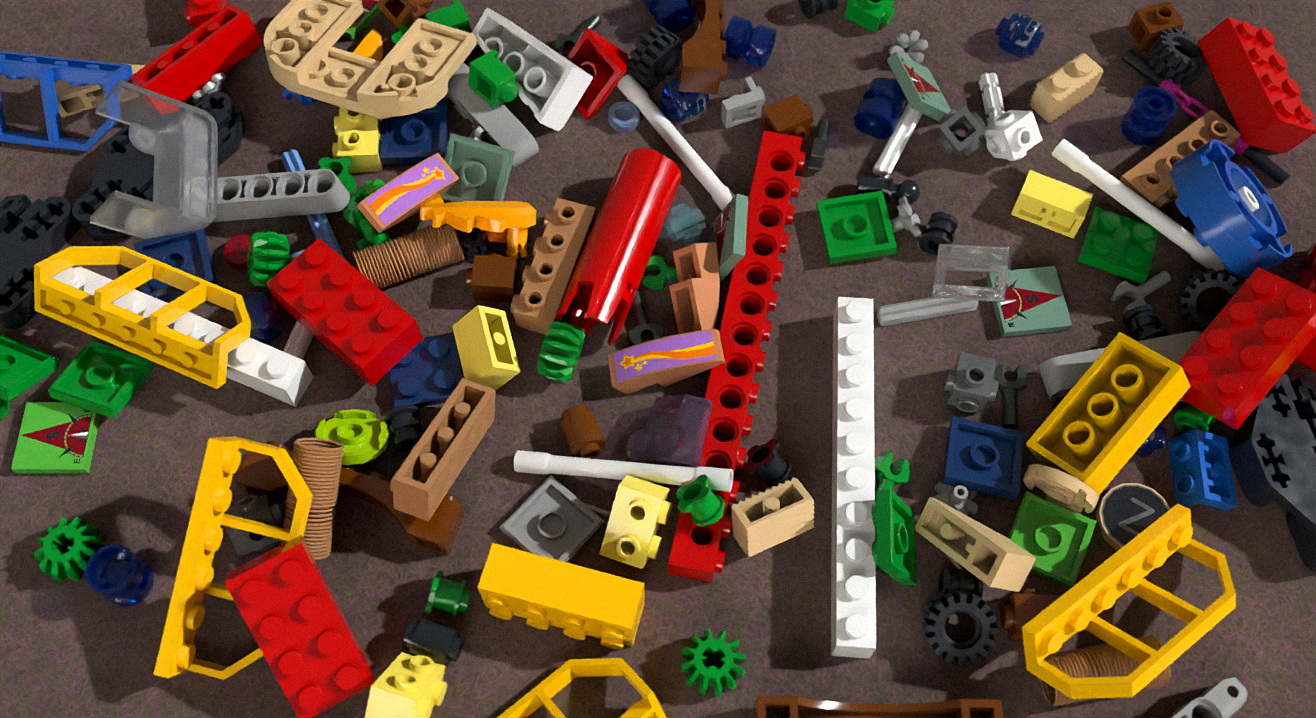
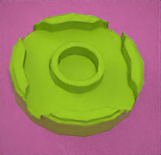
M341 410L334 413L333 418L327 422L325 419L319 422L314 431L315 438L333 440L344 446L341 460L342 465L363 464L376 459L386 450L389 444L387 423L384 419L382 421L377 419V414L367 410Z

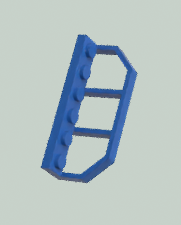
M0 51V74H4L6 78L14 80L26 77L37 78V81L40 83L48 134L7 130L0 91V142L80 151L90 150L122 119L118 89L121 88L122 84L130 80L129 77L133 75L132 65ZM56 81H68L71 86L95 84L100 85V88L104 89L108 120L89 139L63 136L55 87Z

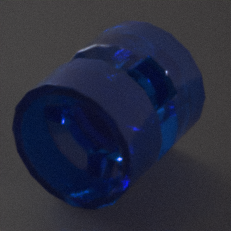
M642 0L650 14L654 16L657 25L664 26L673 34L689 28L696 18V10L689 0Z
M733 16L723 37V40L726 41L725 56L736 60L745 57L747 64L763 69L772 53L777 30L761 24L754 28L752 21Z
M876 78L869 83L863 96V101L860 103L854 116L855 127L861 133L877 139H886L893 134L899 120V114L902 113L907 102V98L897 81L889 78Z
M1155 86L1139 90L1122 119V134L1127 140L1137 145L1149 146L1156 143L1176 113L1177 103L1170 92Z
M117 544L100 548L90 557L86 564L85 577L88 585L108 601L120 607H128L140 603L149 595L153 587L154 575L152 569L125 546Z

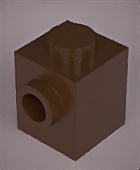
M379 0L377 6L399 28L414 23L418 18L425 19V14L429 13L427 10L434 0Z
M1168 1L1136 10L1127 30L1142 52L1150 48L1163 30L1167 28L1174 30L1176 28L1181 31L1184 23L1180 14L1176 12L1171 2Z
M797 94L763 107L761 127L764 131L803 137L802 141L809 135L813 114L807 104H803Z
M493 253L485 256H474L473 268H468L466 273V287L472 289L474 300L512 302L516 294L519 274L516 257H503Z
M1021 589L1020 592L1016 591L1006 601V605H1002L1000 610L1001 627L1007 629L1008 640L1023 641L1022 627L1061 596L1042 595L1037 589Z

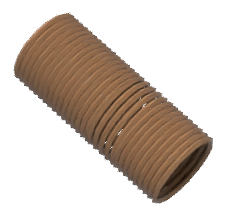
M444 224L438 228L431 225L428 228L415 230V232H409V234L402 235V237L389 239V241L381 242L379 245L369 246V248L366 247V249L363 248L352 253L358 271L379 289L386 288V286L389 287V285L396 284V282L399 283L400 280L403 282L404 279L415 278L419 274L431 272L438 269V267L441 268L445 265H451V263L454 264V262L457 263V261L464 260L456 231L449 224Z
M299 438L294 441L292 461L313 495L303 540L314 560H322L327 558L331 551L335 521L334 513H336L344 446L339 442L328 439ZM288 486L287 508H285L283 528L290 530L297 498L291 487ZM282 540V541H281V544H284V543H286V542H288V541Z
M1152 635L1135 638L1156 651L1163 646ZM1106 643L1104 645L1089 646L1088 648L1084 647L1083 649L1052 653L1043 659L1071 678L1099 677V673L1100 677H1104V674L1105 677L1128 676L1141 665L1140 662ZM1170 665L1143 689L1166 686L1170 680ZM1047 686L1046 692L1043 689L1045 700L1053 707L1089 700L1070 699L1055 688L1053 691L1051 686L1050 692Z

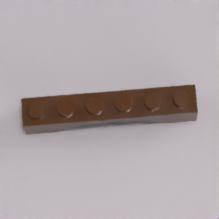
M688 0L696 10L701 27L692 38L682 44L678 69L679 92L718 94L720 81L725 82L727 76V62L722 61L725 59L726 41L723 40L725 21L720 20L723 16L724 2L723 0Z
M274 441L267 442L268 445L286 449L292 459L293 452L288 451L287 447ZM248 450L234 481L243 492L259 497L268 494L270 500L275 502L287 499L289 484L274 458ZM341 464L338 493L356 496L377 505L390 514L403 527L414 545L449 555L465 515L461 504L458 503L455 497L446 494L430 520L426 521L394 509L393 492L390 490L391 482H389L390 480L386 476L376 472H369L368 475L356 472V469L350 465Z
M757 696L753 705L754 718H1003L1001 699H955L907 704H860L830 702L798 696Z

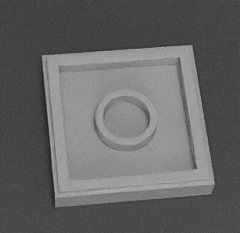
M550 475L500 526V530L525 552L569 563L605 525V521Z

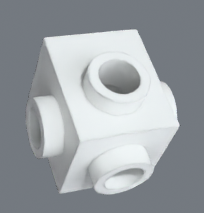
M1010 110L1000 113L993 118L994 122L984 128L986 131L984 134L987 141L986 145L989 152L995 158L1008 159V161H1016L1023 158L1027 154L1026 151L1042 141L1032 111Z

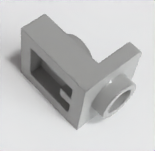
M751 76L744 78L743 94L733 95L728 99L722 100L721 120L725 128L761 117L765 96L760 86L756 87Z

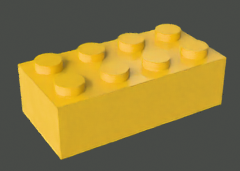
M1119 332L1026 442V445L1040 463L1079 479L1091 487L1099 496L1191 386L1182 366Z
M492 543L477 587L486 608H490L489 613L495 617L505 620H511L512 615L527 619L526 623L542 630H548L549 625L563 628V634L574 639L585 640L586 635L600 638V644L615 650H622L624 645L633 647L645 605L644 583Z

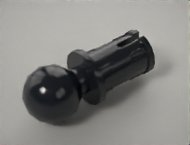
M859 174L856 195L883 191L885 202L888 203L891 196L895 197L898 202L900 198L905 196L908 204L911 205L919 198L920 188L915 181L910 179L902 180L895 184L893 183V176H889L887 179Z

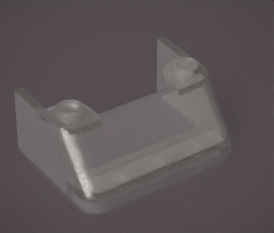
M119 80L97 106L96 114L129 125V138L132 144L138 150L154 155L153 202L115 190L90 217V224L144 239L205 229L217 217L218 126L215 119L205 110Z

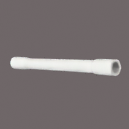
M628 74L622 77L617 85L620 91L631 103L638 107L649 123L710 193L713 201L723 210L735 196L733 192L718 179L649 98L648 93L633 75Z
M1063 139L1051 154L1074 172L1080 173L1177 244L1206 269H1213L1215 271H1223L1225 269L1222 260L1209 245L1203 247L1192 233L1095 164L1085 153L1070 142Z
M518 450L514 456V470L521 473L543 475L552 473L623 480L627 475L651 483L682 486L690 484L698 476L705 474L710 479L708 485L710 490L730 492L733 485V470L702 466L692 468L557 456L550 453Z

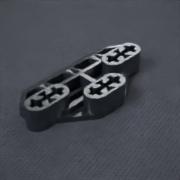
M213 92L205 96L194 106L138 116L105 143L92 187L73 204V216L85 232L95 241L139 233L182 197L183 189L187 184L194 180L204 179L240 149L245 121L241 110L232 103L227 94Z
M24 194L6 196L0 202V322L7 328H20L38 313L35 311L34 264L56 254L81 227L72 214L71 204L63 197H48L44 202L38 198L32 203L27 195Z
M1283 374L1244 421L1248 428L1247 435L1231 445L1228 455L1243 494L1250 503L1257 507H1265L1276 502L1288 509L1286 522L1301 559L1306 567L1316 573V388L1300 377L1290 383L1287 374Z

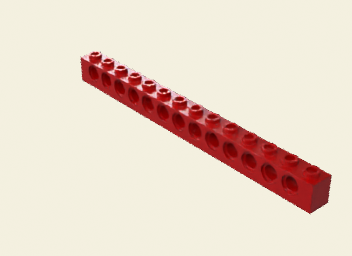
M769 131L763 132L748 200L745 256L733 268L719 331L725 363L711 368L690 463L692 468L716 465L725 469H732L733 478L735 468L743 470L747 448L740 447L742 435H750L753 415L747 414L749 403L756 404L760 383L753 382L755 371L761 373L763 371L766 352L760 351L761 341H769L772 321H767L766 316L767 311H775L778 291H773L772 287L774 281H781L784 262L778 261L779 253L786 254L790 234L784 233L785 224L792 226L795 206L789 204L791 197H798L801 178H796L795 174L796 170L803 171L806 151H800L803 137ZM762 224H770L772 227H766ZM756 252H765L768 255H758ZM757 280L760 281L762 284L754 285L749 281ZM750 309L755 311L756 314L748 315L743 310ZM739 339H745L749 341L751 344L740 345L736 341ZM740 370L745 375L735 377L729 371ZM725 401H733L738 405V407L734 409L725 408L722 405V403ZM718 433H726L732 439L727 442H721L714 436ZM733 480L730 492L711 490L725 501L723 515L715 524L699 527L693 523L690 512L679 513L668 562V574L712 583L714 572L722 574L726 551L719 550L721 537L729 538L732 516L726 515L728 502L736 503L740 485L739 481ZM698 533H704L712 541L707 545H698L693 542L692 537Z

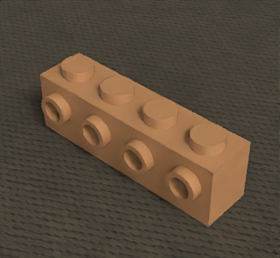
M1211 109L1122 175L1119 181L1161 211L1170 202L1169 197L1173 194L1179 197L1174 181L1170 176L1174 163L1212 139L1220 140L1236 152L1237 149L1234 145L1241 136V133Z
M557 198L553 210L548 209L544 219L545 231L543 236L537 237L534 243L533 262L531 266L526 265L523 271L521 293L515 294L511 303L510 313L514 314L516 327L546 334L550 324L554 321L561 322L563 315L558 319L555 318L596 222L595 207Z
M463 378L461 379L439 413L430 422L423 436L414 445L400 469L394 474L390 484V490L393 492L394 509L426 521L430 520L495 419V389Z

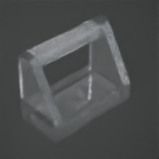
M939 244L933 298L1004 302L1011 268L1010 248ZM947 270L999 273L998 288L944 285Z

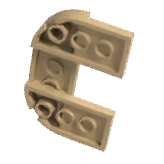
M291 0L270 22L265 31L264 47L270 72L276 81L287 90L358 113L372 115L378 119L413 114L434 107L437 102L449 92L448 81L476 46V34L418 18L382 62L332 47L362 14L363 6L360 0Z

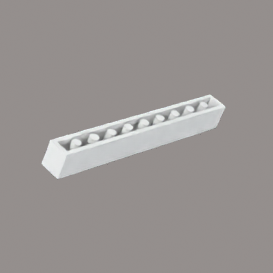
M838 297L833 314L831 656L870 658L876 649V572L872 556L875 526L871 516V508L875 504L873 299Z

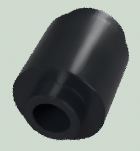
M423 618L421 621L413 619L406 629L402 648L410 651V655L426 656L431 658L433 662L447 667L451 661L457 662L464 640L459 638V629Z

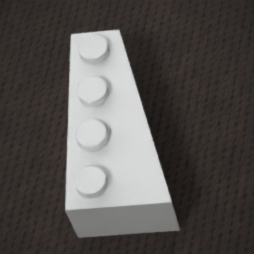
M486 8L472 34H476V42L485 54L495 49L499 53L498 59L504 65L509 66L516 74L515 84L519 87L518 96L532 109L536 119L541 124L560 131L593 77L507 18Z

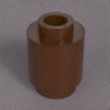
M585 404L574 405L563 411L560 426L571 455L573 457L591 459L599 456L602 452L601 450L606 445V441L594 412L589 410Z

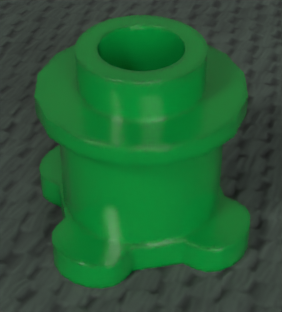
M323 157L319 160L320 169L333 171L350 194L354 191L356 181L348 172V169L352 166L348 157H341L340 159Z
M1183 401V409L1176 411L1173 416L1178 431L1182 434L1194 429L1208 432V425L1213 424L1216 418Z
M705 474L698 476L690 484L681 486L676 492V496L680 500L677 508L681 513L690 512L693 523L699 527L710 526L718 522L725 508L724 499L719 495H715L708 487L710 479Z
M438 570L431 586L425 613L431 614L432 609L435 608L453 613L452 617L456 618L458 611L466 612L472 590L465 588L467 580H462V583L444 579V572Z

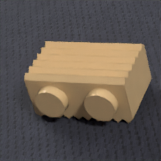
M1080 53L1037 83V87H1035L1028 105L1048 123H1053V120H1057L1058 116L1061 117L1067 110H1071L1080 101H1084L1085 98L1093 94L1103 74V69L1088 55Z
M792 477L791 481L786 480L784 484L779 483L778 487L772 486V489H766L765 493L759 492L758 496L752 495V498H746L745 502L739 501L738 504H732L733 536L747 557H751L815 528L813 524L815 523L813 519L815 518L813 515L815 513L813 510L815 508L813 505L815 504L814 500L797 478Z

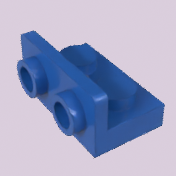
M1194 429L1168 441L1175 504L1178 503L1186 508L1202 504L1224 511L1237 507L1232 466L1228 455V438Z

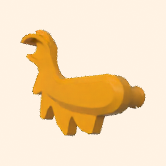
M440 196L420 207V220H432V227L435 228L449 224L453 228L470 233L475 227L498 233L503 232L507 228L506 256L518 258V253H520V257L524 258L528 256V228L536 225L537 210L529 203L522 201H462L444 203Z

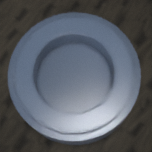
M617 102L608 111L609 124L614 130L619 132L632 131L639 125L640 111L631 102Z

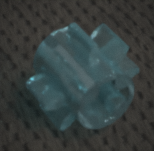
M685 203L670 208L672 215L665 219V227L671 240L674 243L678 241L684 242L686 247L701 241L699 235L702 234V231L706 230V224L700 210L697 207L690 208Z

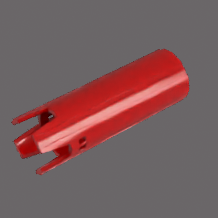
M638 148L624 153L555 318L558 319L565 315L573 299L575 302L569 323L575 324V326L584 330V341L596 321L608 324L611 317H615L607 343L609 346L616 344L682 179L681 171L675 162L665 155L658 153V151Z

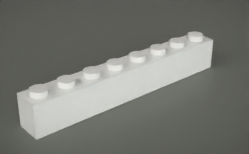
M73 265L51 277L95 296V290L113 281L78 265ZM135 289L111 302L147 319H150V314L168 304ZM187 312L166 326L213 346L217 338L231 330L190 312ZM248 338L228 352L227 378L295 407L314 378L304 360L252 338Z

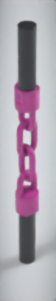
M1129 50L1122 58L1124 62L1158 88L1157 91L1168 100L1173 98L1180 103L1182 109L1195 120H1198L1209 111L1199 101L1183 92L1181 86L1174 84L1171 78L1166 80L1161 73L1157 74L1153 67L1132 50ZM1177 93H1178L1180 96H1182L1184 99L1181 100L1180 98H1178V97L1176 96ZM1191 103L1203 111L1200 113V116L1188 108ZM1242 135L1239 137L1234 145L1237 149L1235 153L1240 157L1242 155L1280 185H1283L1290 178L1291 175L1258 149L1246 144Z

